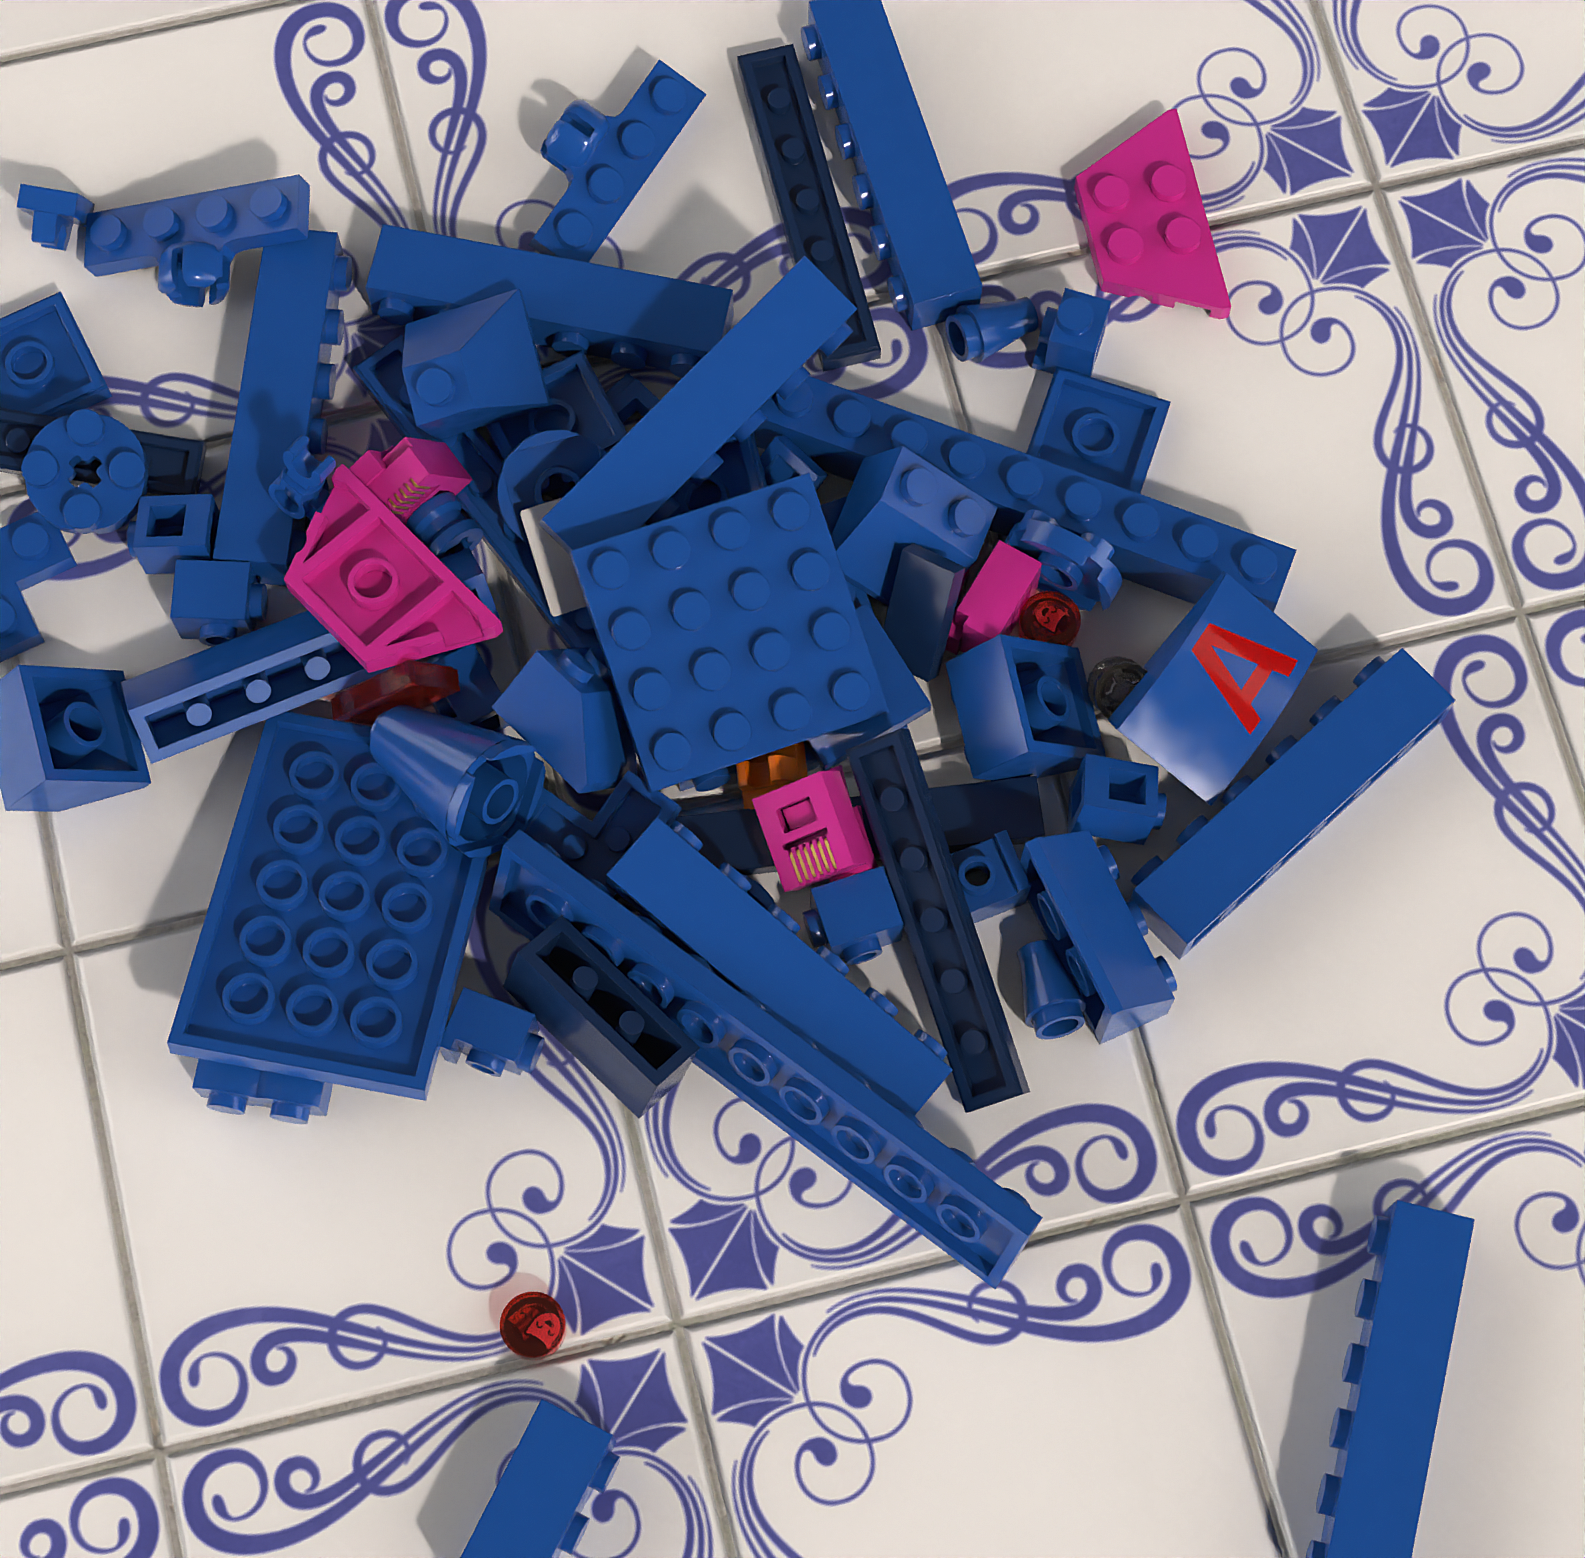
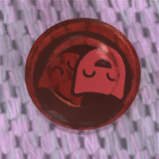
M1056 591L1040 592L1030 597L1021 609L1018 622L1019 635L1025 639L1072 646L1079 634L1081 615L1077 605L1068 596Z
M525 1292L514 1297L505 1306L500 1318V1333L503 1341L513 1354L525 1360H542L553 1355L561 1347L567 1332L566 1317L561 1306L551 1296L541 1292Z

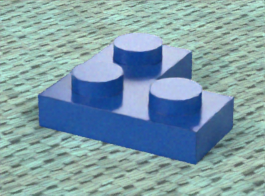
M38 511L0 528V663L45 642L22 591L78 566L62 531L51 525Z
M628 770L592 821L543 787V792L528 822L523 825L516 821L505 837L510 839L520 829L535 841L549 844L558 852L563 862L586 879L591 878L603 884L609 890L613 899L617 901L620 896L605 884L607 873L657 817L667 826H670L682 808L660 791L649 793L646 782Z

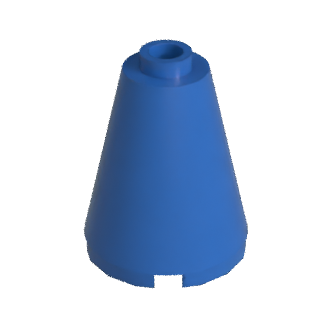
M406 704L397 705L383 712L372 725L370 731V752L374 759L450 845L467 857L485 858L501 850L503 845L509 840L503 835L517 820L525 825L533 815L543 792L546 770L544 762L535 757L534 752L537 750L526 741Z

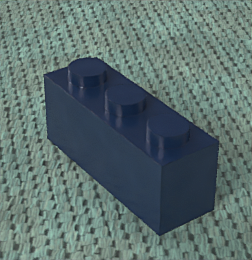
M562 915L517 952L503 984V988L528 1012L535 1014L537 1021L638 1119L682 1080L700 1049L695 1042Z

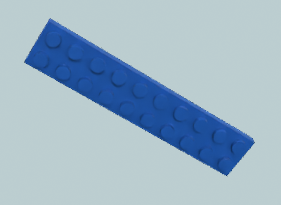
M519 829L503 845L489 905L491 912L530 941L562 915L700 1047L692 1063L992 1288L996 1289L1043 1218L1031 1209L1029 1203L1022 1195L1010 1188H1002L979 1171L974 1161L967 1154L944 1145L924 1130L921 1122L913 1114L903 1109H896L878 1096L859 1074L851 1070H843L819 1052L815 1043L808 1036L788 1029L769 1015L761 1002L754 996L745 992H738L718 977L704 959L694 954H687L664 937L660 928L653 921L643 916H636L614 900L609 890L603 884L591 878L586 879L563 862L558 852L549 844L535 841Z

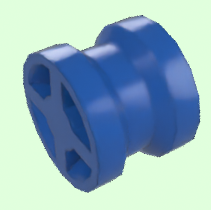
M452 492L441 493L423 503L413 512L406 524V527L438 559L470 548L472 552L483 537V530L479 524L473 519H466L461 513L462 503Z

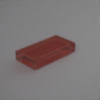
M407 660L335 695L331 699L333 720L373 725L379 715L397 705L406 704L419 709L424 708L460 691L458 669H453L450 666Z

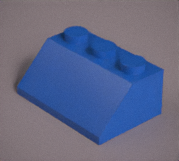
M1089 830L1037 837L1025 842L1020 862L1031 885L1027 901L1046 939L1053 942L1057 956L1086 1002V1008L1083 1013L1099 1045L1168 1014L1175 1000L1172 992L1177 990L1175 977L1163 956L1160 955L1154 958L1143 937L1148 934L1146 920L1134 900L1125 902L1115 882L1120 879L1119 869L1108 847L1104 844L1097 847Z

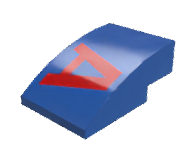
M1223 571L1143 666L1148 672L1108 718V721L1131 742L1212 806L1272 728L1306 674L1318 649Z

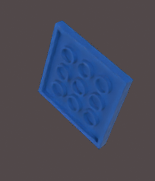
M810 473L570 550L569 555L649 793L890 712Z

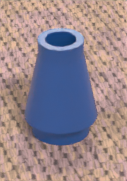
M1023 297L1013 301L959 306L956 314L947 317L945 330L949 346L958 360L961 362L972 360L975 363H980L1025 334L1036 331L1039 321L1032 301L1027 297Z
M1037 940L1022 946L1016 955L1021 971L1025 1024L1028 1027L1034 1028L1037 1038L1044 1040L1064 1037L1080 1029L1085 1023L1082 1012L1086 1008V1002L1057 956L1053 942L1050 940Z

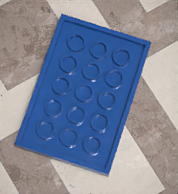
M287 711L266 719L168 1037L167 1044L171 1054L423 1101L427 1100L490 855L485 858H469L450 845L372 756L370 752V731L372 727Z

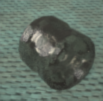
M1113 656L1105 658L1096 664L1089 674L1087 682L1088 698L1103 716L1109 718L1148 671L1127 657ZM1115 680L1116 684L1114 685L1112 692L1106 695V692H1109L1111 690V686Z

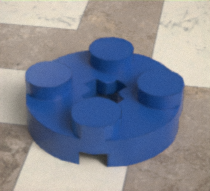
M89 409L77 410L71 415L62 416L45 426L32 441L28 453L22 461V476L25 479L30 501L51 525L68 533L88 534L95 532L99 535L121 528L137 514L140 496H146L148 491L149 466L147 455L136 436L120 421ZM93 460L102 463L96 471L101 479L98 485L93 488L86 482L78 487L72 485L71 480L76 475L73 468L77 463L83 461L88 464Z
M569 430L541 431L522 440L504 458L496 485L498 507L508 528L529 545L520 513L524 509L552 501H543L541 489L549 486V476L559 473L563 482L573 481L574 485H576L607 453L590 438Z
M1033 509L1028 510L1022 521L1014 524L1004 543L1043 563L1037 590L1066 606L1078 610L1091 611L1096 602H1101L1103 611L1110 607L1122 586L1121 574L1110 561L1115 550L1106 540L1098 535L1087 532L1083 533L1080 537L1059 527L1058 523L1044 512Z

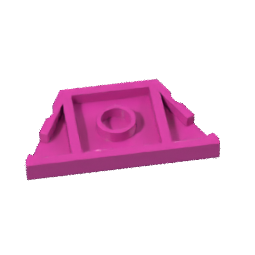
M1177 108L1167 110L1076 176L1074 190L1100 289L1103 292L1128 298L1131 296H1141L1153 304L1174 308L1175 302L1211 310L1209 317L1228 318L1231 311V303Z
M341 464L331 478L334 487L322 512H315L306 531L307 540L305 546L295 554L284 577L285 584L294 597L369 673L499 636L503 632L501 621L344 464Z

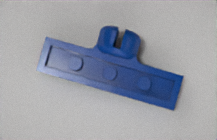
M659 59L627 106L616 117L605 116L585 100H575L569 104L561 118L556 121L549 131L540 150L545 160L565 174L569 184L564 195L528 245L541 254L590 262L702 102L706 93Z
M298 174L88 213L84 268L95 277L159 266L158 290L161 293H165L173 303L186 307H203L206 287L210 286L209 304H219L229 292L230 266L236 254L244 250L308 239L310 185Z

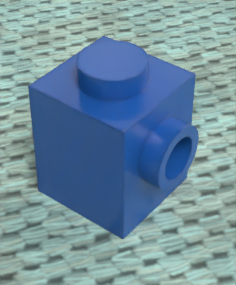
M176 560L170 618L181 639H197L201 643L213 647L255 631L256 620L265 621L268 607L266 584H259L250 562Z
M883 866L810 889L811 909L802 912V916L813 948L824 945L841 960L845 959L847 965H856L881 955L883 952L881 947L902 940L904 924Z

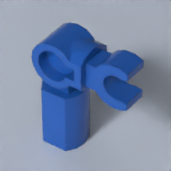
M304 434L299 436L283 453L282 457L285 466L282 469L281 475L269 486L268 492L275 505L288 516L302 519L306 515L312 520L316 511L322 512L330 495L326 478L335 470L336 462L330 455L323 462L315 459L307 448L310 439Z

